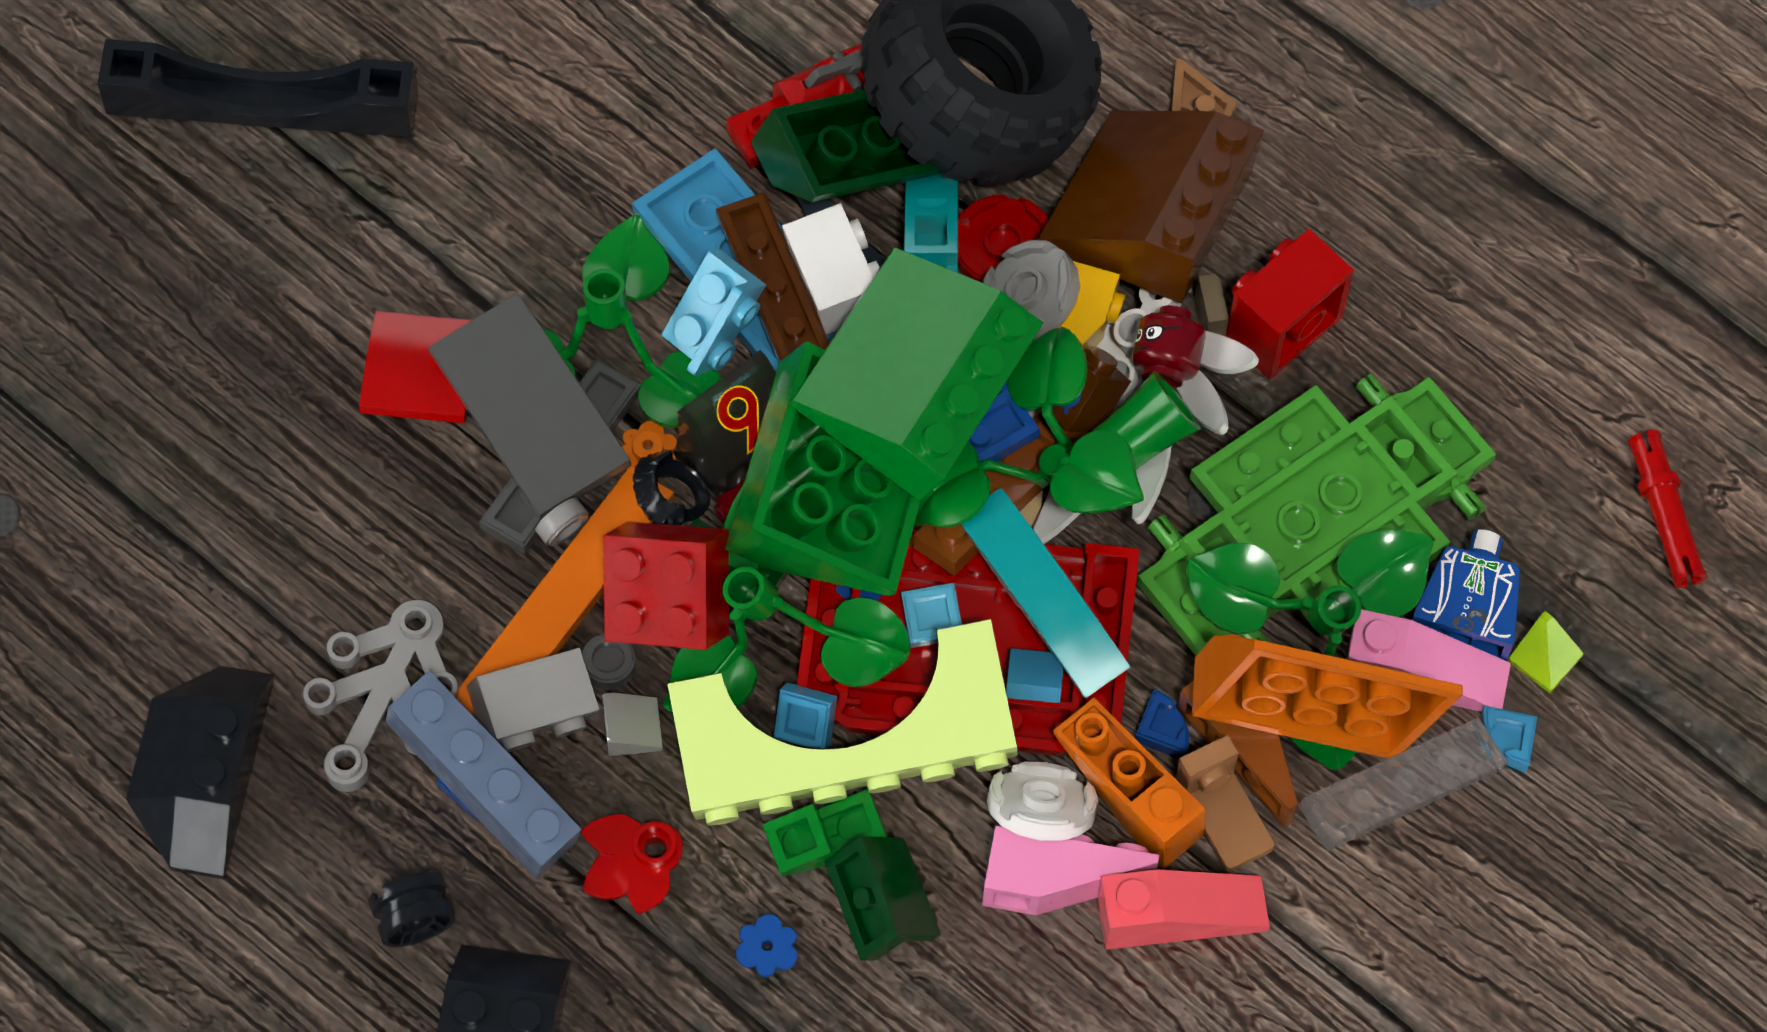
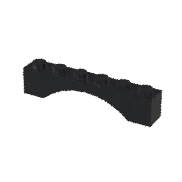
M105 39L98 78L99 91L105 112L108 115L411 138L418 99L414 62L362 58L345 65L321 70L298 72L258 71L203 61L176 52L158 43Z

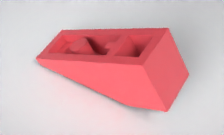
M1148 870L1101 876L1098 905L1105 950L1267 932L1270 929L1261 876L1173 870Z

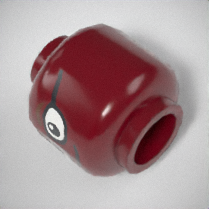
M1172 305L1162 306L1159 312L1150 313L1141 318L1131 357L1132 363L1142 373L1141 378L1144 381L1153 371H1156L1173 388L1181 387L1183 381L1194 378L1199 371L1206 332L1201 324L1191 319V312L1189 310Z

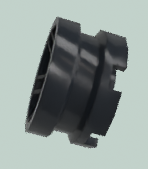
M420 872L395 879L382 886L384 892L382 896L378 897L377 893H372L368 899L373 917L381 921L377 928L382 943L388 947L410 946L429 940L443 933L456 920L451 903L443 899L446 889L442 877L435 872Z

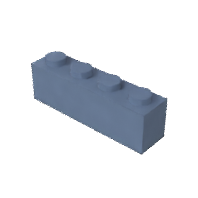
M430 671L423 675L388 707L386 724L536 880L576 844L582 829Z

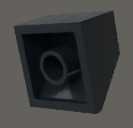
M461 945L447 979L437 1032H559L571 961Z

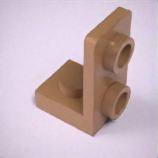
M1226 735L1181 757L1175 779L1206 809L1204 833L1225 870L1231 872L1271 853L1274 849V841L1234 774L1239 753L1230 737Z

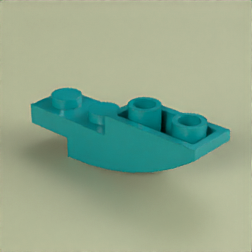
M941 174L906 181L904 251L957 273L958 181Z

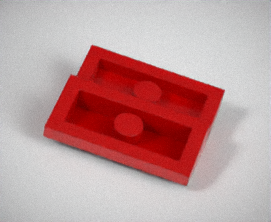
M376 311L367 350L359 412L361 414L465 423L467 409L430 355L428 347L472 320Z

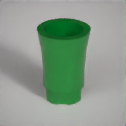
M1153 371L1138 390L1110 417L1094 428L1092 432L1111 430L1122 436L1130 445L1135 467L1138 470L1146 462L1173 444L1198 432L1201 428L1189 407L1174 388L1159 373Z

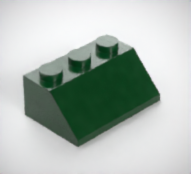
M865 90L773 108L751 140V144L771 185L810 202L941 174L942 170L929 163L923 166L907 154L909 149L897 138L891 139L879 123L882 116L877 107L870 106Z

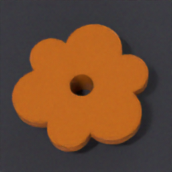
M652 421L644 422L639 427V430L628 429L623 434V443L625 445L622 448L629 457L631 466L634 468L641 458L647 457L649 454L666 449L671 450L673 453L677 447L675 436L664 434L663 426H659Z

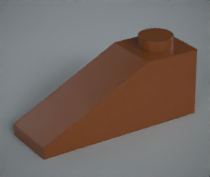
M1192 681L1181 690L1177 709L1207 744L1226 735L1230 737L1239 753L1234 774L1274 818L1286 828L1293 822L1298 801L1279 735L1192 716L1194 681Z

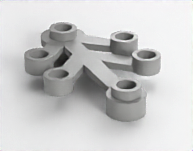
M423 600L405 602L395 609L388 625L357 636L349 632H338L328 640L327 652L329 660L335 667L340 669H348L355 666L362 656L393 647L384 664L334 682L325 678H315L304 687L303 698L305 705L311 713L316 715L328 714L336 705L370 693L345 743L333 747L325 757L324 769L326 777L333 788L342 792H352L358 790L367 782L370 768L365 753L391 701H396L411 687L406 672L415 654L424 673L426 674L430 671L442 684L451 686L452 690L450 693L457 698L459 692L457 680L452 674L446 672L436 644L443 635L444 623L440 611L433 604ZM415 618H421L426 622L425 626L420 630H410L406 625ZM342 644H348L354 648L352 653L345 657L337 656L334 652ZM324 690L330 693L329 698L325 702L315 703L311 700V696L316 691ZM403 742V744H404L406 750H407L408 752H410L411 754L416 755V754ZM342 757H352L356 760L354 766L348 770L337 768L336 763Z

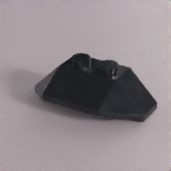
M219 666L152 698L126 800L171 871L225 880L274 683V675Z

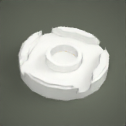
M1022 762L1012 765V770L1009 773L1003 775L1001 770L994 775L989 786L987 804L990 815L1002 827L1019 836L1040 841H1063L1078 837L1092 827L1099 800L1095 788L1088 781L1085 786L1077 781V773L1065 766L1048 762Z

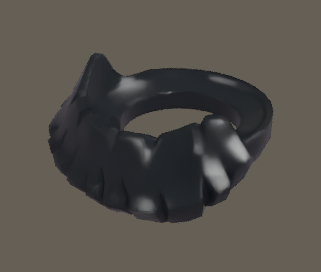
M666 449L649 454L647 457L639 460L633 474V489L639 507L653 524L682 525L685 522L699 519L707 511L711 497L706 482L691 466L674 460L671 450ZM666 477H673L684 482L691 489L695 497L694 508L685 509L683 505H677L664 498L659 491L657 482Z

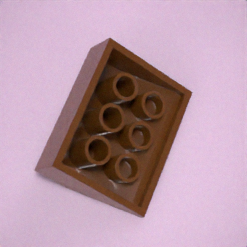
M1112 110L1038 240H1046L1056 245L1059 249L1065 251L1073 261L1120 274L1119 279L1182 304L1252 173L1264 130L1217 111Z

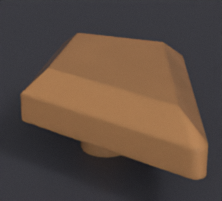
M1176 59L1171 111H1217L1232 117L1236 110L1237 102L1183 59Z

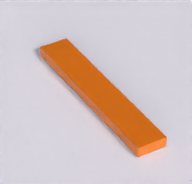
M630 466L459 687L456 699L475 719L476 715L467 686L477 676L558 654L603 595V535L626 522L652 523L639 507L635 497L636 494L633 489L635 468L633 466ZM658 483L662 496L674 502V492Z

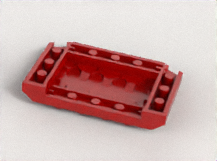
M913 529L912 535H914L918 530ZM1086 543L1085 548L1044 544L1128 662L1140 549ZM910 546L906 553L896 593L892 596L882 595L878 602L891 609L907 629L901 592L954 583L962 625L991 619L1005 691L1011 649L1050 652L1022 610L1015 605L980 552L954 576L913 548V546ZM810 579L806 614L833 627L836 609L842 602L846 601L845 598L836 592L837 586L842 585ZM853 588L851 599L861 598L862 590ZM804 624L797 685L838 696L834 724L844 731L881 736L909 716L926 694L936 670L939 643L911 648L907 661L876 683L864 687H850L840 684L830 677L822 664L821 651L829 636L823 635ZM1065 670L1063 671L1060 703L1007 698L1017 752L1060 757L1069 755L1053 734V730L1092 698H1095L1121 724L1127 670L1087 698L1081 695Z

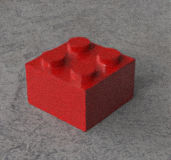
M1307 229L1295 241L1292 238L1285 239L1273 251L1269 258L1270 262L1259 272L1252 269L1245 273L1232 290L1234 297L1232 307L1228 312L1229 323L1226 337L1245 345L1256 354L1259 362L1255 368L1269 381L1343 318L1354 269L1310 229Z
M626 522L603 535L605 641L707 650L729 635V604L723 595V585L729 575V551L725 550L729 529Z

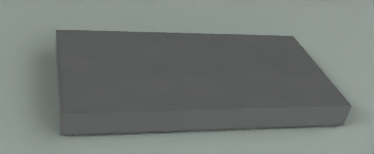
M518 293L428 347L430 355L540 521L564 501L574 497L580 498L631 466L629 457Z

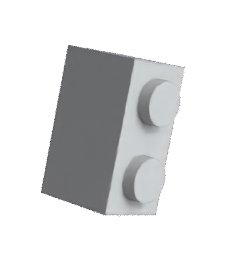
M580 648L477 676L467 686L477 721L500 745H503L507 752L516 751L535 744L534 735L554 730L556 738L580 732L587 728L585 720H588L599 711Z

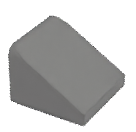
M622 693L602 694L609 756L663 751L658 700L656 697Z

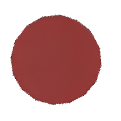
M991 195L973 202L960 214L958 219V269L960 273L983 283L984 277L991 266L996 269L999 263L1004 260L1001 255L1009 248L1028 240H1038L1049 221L1047 214L1032 201L1021 197L1019 201L1014 198H1007V195Z

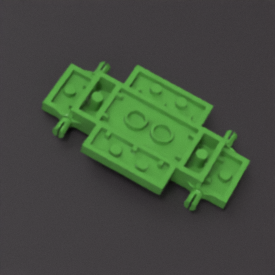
M1368 374L1366 379L1362 378L1355 388L1373 408L1350 424L1320 388L1315 385L1191 469L1190 480L1218 514L1185 536L1178 532L1165 514L1159 516L1158 520L1155 519L1148 526V530L1156 537L1166 551L1157 563L1138 575L1137 585L1195 656L1214 635L1233 634L1244 638L1270 641L1260 629L1250 634H1234L1220 629L1205 617L1195 603L1188 584L1187 563L1191 557L1209 552L1226 544L1247 543L1255 545L1272 557L1279 570L1280 584L1278 590L1271 598L1285 600L1288 598L1303 599L1304 597H1310L1314 599L1332 586L1348 587L1339 578L1336 564L1342 550L1353 539L1363 534L1380 530H1406L1420 533L1433 539V547L1429 558L1430 563L1443 554L1445 548L1449 547L1450 541L1424 510L1436 502L1451 498L1467 516V519L1471 521L1475 519L1476 515L1479 516L1486 509L1487 505L1479 499L1467 484L1473 476L1494 462L1496 453L1430 377L1409 391L1390 395L1375 378L1374 374ZM1267 607L1266 620L1280 610ZM1299 609L1301 613L1309 621L1308 611L1305 609Z

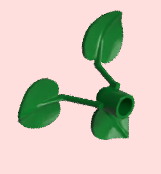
M634 214L606 234L593 248L584 262L582 288L585 307L577 310L578 320L569 345L564 349L559 336L546 329H543V331L576 378L574 367L568 359L576 355L587 322L591 321L594 325L606 330L614 329L621 324L624 325L645 369L652 375L641 383V388L638 391V401L644 415L653 423L667 428H684L718 418V401L726 391L719 373L713 369V371L698 376L692 375L687 371V367L692 359L682 351L673 352L668 355L659 368L652 361L633 323L627 299L641 301L652 297L664 287L670 275L669 260L663 247L648 231L641 218Z
M1065 327L1054 328L1029 345L1008 378V391L1014 403L1024 410H1035L1042 407V416L1057 440V444L1047 447L1042 452L1039 459L1040 471L1033 472L990 459L979 463V455L976 448L967 443L946 477L921 499L914 524L916 527L950 528L964 524L977 516L984 508L990 494L991 484L988 476L985 474L988 471H995L1032 481L1041 488L1050 484L1051 494L1058 505L1074 513L1108 512L1128 507L1144 500V495L1137 478L1132 450L1122 436L1111 430H1098L1084 435L1073 446V442L1065 435L1053 414V405L1067 406L1078 399L1087 378L1086 355L1080 340L1073 332Z
M743 486L734 499L723 529H729V533ZM729 551V565L734 567L735 570L725 579L723 595L726 602L734 608L730 613V619L735 624L737 644L728 635L707 650L680 648L672 666L670 683L722 673L728 694L736 708L742 706L751 696L758 680L756 665L742 655L748 648L744 620L762 621L769 618L776 610L787 614L823 635L829 636L822 647V664L830 677L845 686L864 687L876 683L907 661L911 653L910 638L904 624L891 609L869 598H853L842 602L836 609L833 627L828 626L779 598L778 589L767 579L770 576V569ZM668 689L663 707L673 713Z
M1406 530L1374 531L1353 539L1342 550L1336 564L1339 578L1348 587L1332 586L1314 599L1310 597L1285 600L1271 598L1278 590L1280 584L1278 567L1266 551L1247 543L1226 544L1209 552L1191 557L1187 563L1188 584L1195 603L1205 617L1220 629L1234 634H1250L1258 631L1265 623L1267 607L1274 610L1305 609L1308 611V619L1311 626L1318 633L1328 636L1324 655L1334 656L1338 644L1342 641L1341 633L1357 622L1361 614V606L1367 611L1400 617L1417 605L1426 586L1433 539L1429 536ZM1288 737L1296 747L1330 770L1341 769L1357 753L1352 750Z

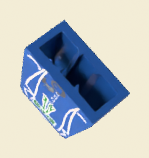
M1475 530L1472 532L1468 550L1454 546L1446 547L1415 609L1412 620L1508 661L1516 634L1520 567L1515 563L1499 559L1503 538L1492 531Z

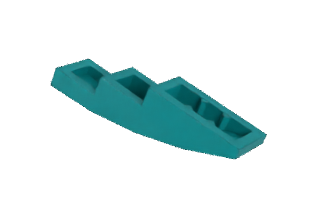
M1000 487L992 492L978 515L970 521L961 524V526L1015 605L1022 610L1081 695L1087 698L1130 668V665L1004 490Z

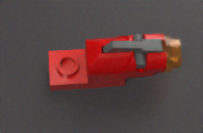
M862 43L836 52L805 70L775 82L772 100L727 119L726 131L749 169L761 165L751 140L773 108L864 90L865 79L863 76L864 72L861 69Z

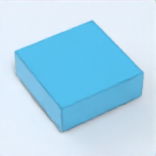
M954 583L901 592L911 648L939 643L937 630L962 625Z

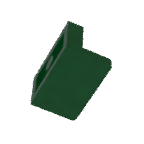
M861 836L824 861L861 961H876L904 941H932L940 936V930L907 843L903 838Z

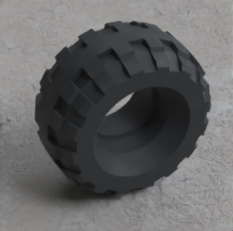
M882 0L869 19L870 26L862 37L861 69L864 72L863 76L865 79L863 87L870 106L877 107L882 116L879 120L881 126L891 139L897 138L909 149L907 154L923 166L929 163L942 170V176L959 182H963L968 178L976 179L977 184L981 186L1000 185L1002 183L1018 181L1026 176L1031 178L1045 171L1080 135L1095 112L1099 101L1100 93L1098 89L1101 82L1100 77L1102 76L1100 45L1097 41H1092L1090 32L1093 26L1082 8L1078 9L1071 0ZM956 55L965 57L980 66L990 75L998 88L974 75Z

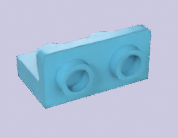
M719 248L708 251L661 334L662 337L692 359L687 367V371L694 376L713 371V369L719 371L731 360L736 350L733 342L739 331L748 326L760 309V303L757 300L766 286L765 283Z

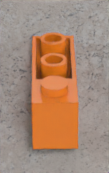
M1092 698L1053 730L1055 737L1095 788L1126 832L1139 845L1145 847L1148 853L1158 854V864L1163 869L1204 836L1206 809L1095 698Z

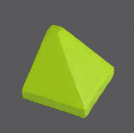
M1544 611L1508 658V662L1551 694L1583 657L1584 653L1553 616Z

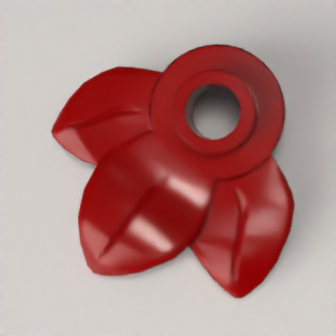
M616 814L599 818L582 829L584 839L600 854L589 869L583 884V890L587 895L602 900H615L628 895L629 902L637 914L652 910L662 903L670 890L669 872L676 868L683 855L682 839L675 828L659 821L647 822L641 825L627 815ZM658 843L666 848L665 853L656 858L648 856L645 852L647 847Z

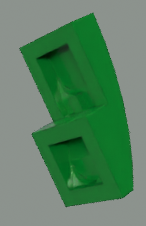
M868 789L820 809H817L814 804H810L762 824L782 876L825 866L824 861L861 836L888 837L873 794L869 793Z

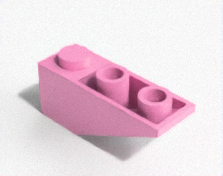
M995 826L982 906L1031 915L1047 913L1098 898L1101 876L1157 870L1159 855L1148 853L1145 847L1133 843H1119L1116 847L1096 844L1093 839L1085 835L1063 841H1040L1019 836L1004 827Z

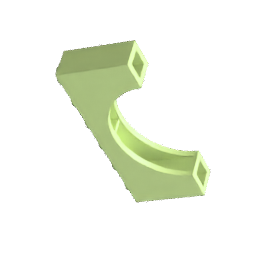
M991 619L937 630L939 642L937 666L933 680L918 706L900 724L885 734L865 743L847 748L808 749L789 745L766 735L754 727L736 708L728 694L722 673L669 683L668 689L689 801L695 819H706L707 825H721L738 820V812L760 808L762 815L776 814L792 809V801L813 797L815 804H825L845 799L847 797L846 790L867 786L869 793H880L901 787L900 779L921 775L922 782H936L955 776V768L975 765L976 771L983 772L1008 766V758L1018 756L1017 744Z

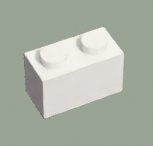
M841 203L782 225L786 243L826 335L839 330L880 268L877 261L867 263L862 250L868 248V243L862 226L857 218L851 221L848 220Z

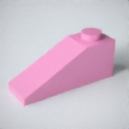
M1361 609L1360 617L1352 628L1346 656L1347 660L1463 685V695L1452 706L1482 712L1484 706L1503 709L1511 666L1510 662L1413 620Z

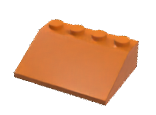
M1214 635L1195 656L1192 716L1396 760L1463 695V685L1257 639L1244 638L1239 635Z

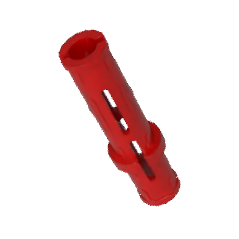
M1646 431L1648 437L1646 441L1650 452L1646 449L1641 432L1629 438L1627 443L1632 451L1641 481L1638 483V489L1641 497L1648 499L1673 577V584L1675 588L1688 587L1686 565L1693 585H1697L1707 579L1708 575L1706 570H1704L1678 492V488L1681 486L1679 475L1677 472L1671 471L1660 431Z

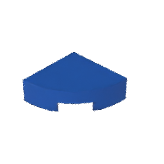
M1154 689L1136 732L1135 739L1143 746L1180 759L1187 755L1190 734L1181 712L1177 709L1175 702L1163 692Z

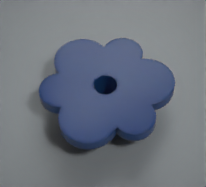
M765 914L758 918L755 926L745 925L741 928L739 935L742 943L736 951V958L741 966L745 968L756 967L757 973L762 977L772 976L776 969L785 971L794 967L797 962V951L793 945L797 941V934L793 928H782V922L777 916ZM770 946L772 949L765 951L763 947Z

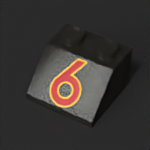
M761 350L677 412L680 458L700 474L716 497L745 481L776 375L769 359Z

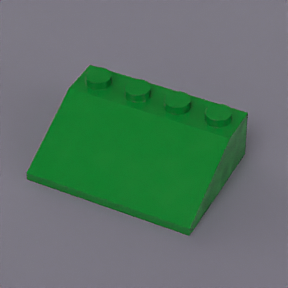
M894 248L789 405L920 501L946 477L1044 322L999 289Z
M805 341L779 362L725 550L773 571L892 596L896 593L921 500L915 499L789 405L825 351V349Z

